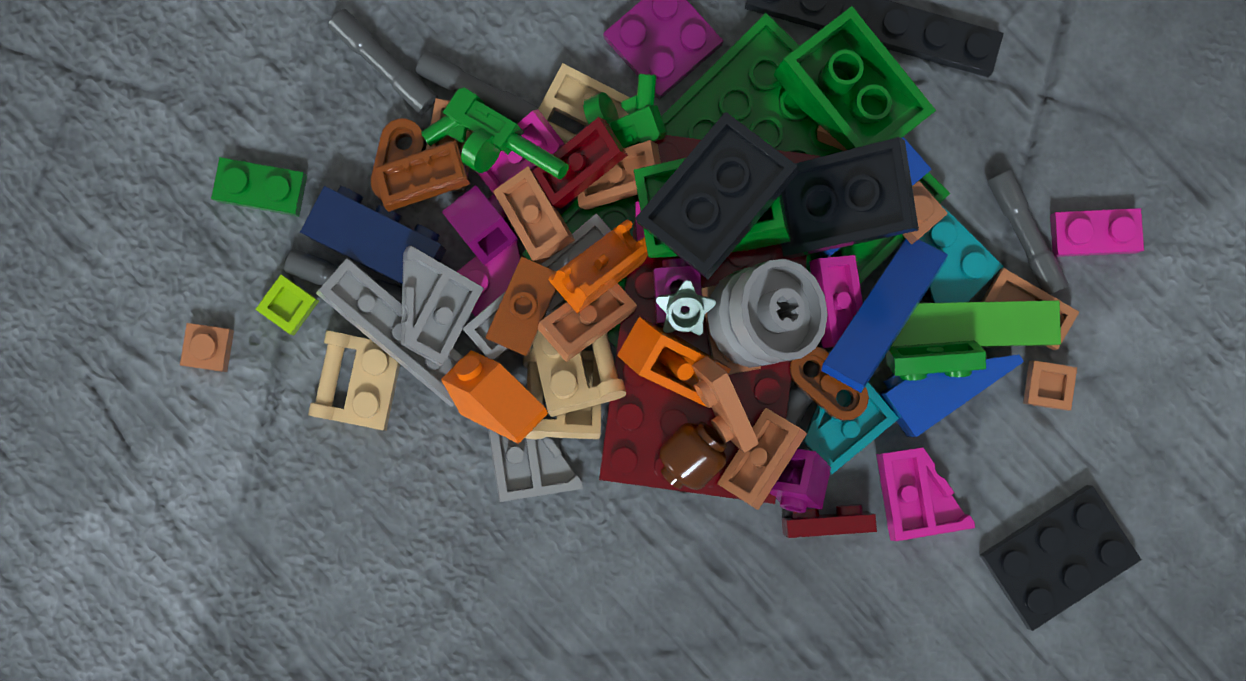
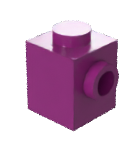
M476 185L442 211L483 265L487 264L518 239L504 219L507 215L495 194L487 199Z
M683 259L663 260L662 268H654L653 281L657 326H664L667 315L656 303V298L659 295L675 294L683 281L688 279L691 281L696 294L702 296L700 273L689 266ZM682 306L681 311L684 313L688 312L689 307Z
M797 449L773 486L770 494L776 496L781 508L789 511L805 513L807 507L822 509L831 467L816 451Z

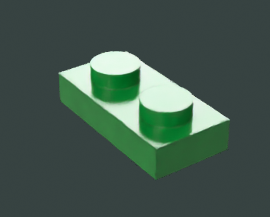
M219 157L211 199L216 202L299 217L308 175L300 171Z
M975 340L891 346L886 353L887 365L893 374L909 381L922 380L927 378V374L943 372L949 377H966L972 374V370L986 369V351Z

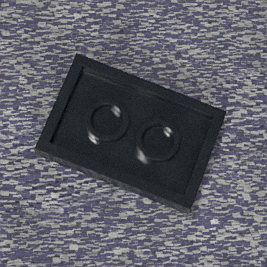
M725 112L638 214L635 220L646 231L708 280L800 171L795 163Z
M900 137L795 163L800 172L781 193L790 235V242L781 243L783 257L795 258L919 230L905 140Z
M1086 485L980 554L983 562L1024 625L1031 631H1034L1142 560L1095 488L1091 485Z

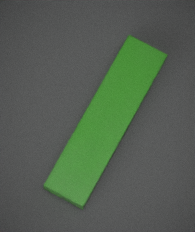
M1060 301L919 303L892 346L975 340L981 347L1061 345Z

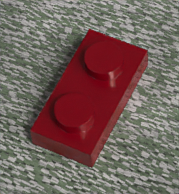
M598 117L552 154L569 164L568 172L564 178L557 179L539 167H536L532 173L551 205L562 209L627 157L628 154L607 121Z
M862 504L836 506V514L819 515V509L807 507L805 513L792 511L793 517H782L783 535L787 538L877 532L876 514L868 511L863 512Z

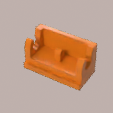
M623 221L617 228L607 233L549 277V282L577 314L642 265L647 258L645 237L636 241L630 234L629 230L632 228V221Z

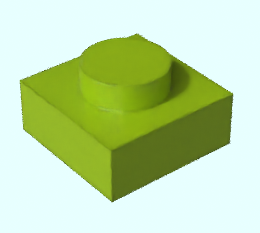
M281 274L255 310L294 336L316 307L319 300Z

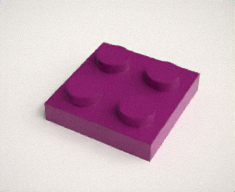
M641 0L603 33V38L637 76H639V73L656 75L655 96L658 100L671 91L723 44V39L687 0Z

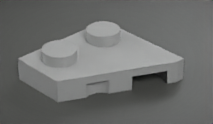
M411 245L406 247L403 253L401 345L439 366L444 365L484 288Z
M488 429L499 502L583 489L582 481L575 475L561 455V451L549 437L543 439L524 438L517 444Z

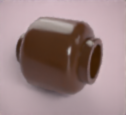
M700 422L698 425L685 423L660 448V459L664 465L661 473L671 485L678 489H681L683 485L694 490L702 489L725 466L726 454L724 450L727 448V444L720 439L716 431L704 422Z

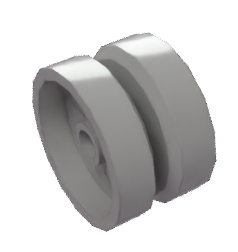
M787 259L769 260L756 264L753 267L735 271L720 280L710 296L716 302V305L707 312L710 334L719 351L733 363L748 368L801 359L816 349L825 334L828 313L825 295L819 283L801 264Z

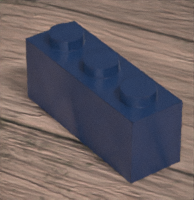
M341 185L337 192L326 186L323 187L300 233L400 284H403V253L406 247L411 245L438 262H441L446 252V249L437 242L440 237L439 234L419 224L412 230L399 223L401 215L394 211L388 212L382 205H378L374 211L361 204L363 196Z

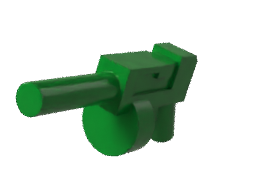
M639 73L637 95L621 103V107L629 114L622 118H619L613 101L606 93L601 92L585 99L584 113L588 124L598 117L607 121L623 148L649 140L656 142L665 138L667 131L658 106L654 105L656 75Z
M464 87L456 91L444 109L443 113L446 116L421 131L429 146L434 145L446 136H450L462 143L465 141L467 130L472 134L463 146L461 160L463 164L478 173H484L489 170L498 159L501 151L507 155L513 151L557 179L564 178L569 169L568 163L522 137L524 131L515 122L484 105L485 103L478 95Z

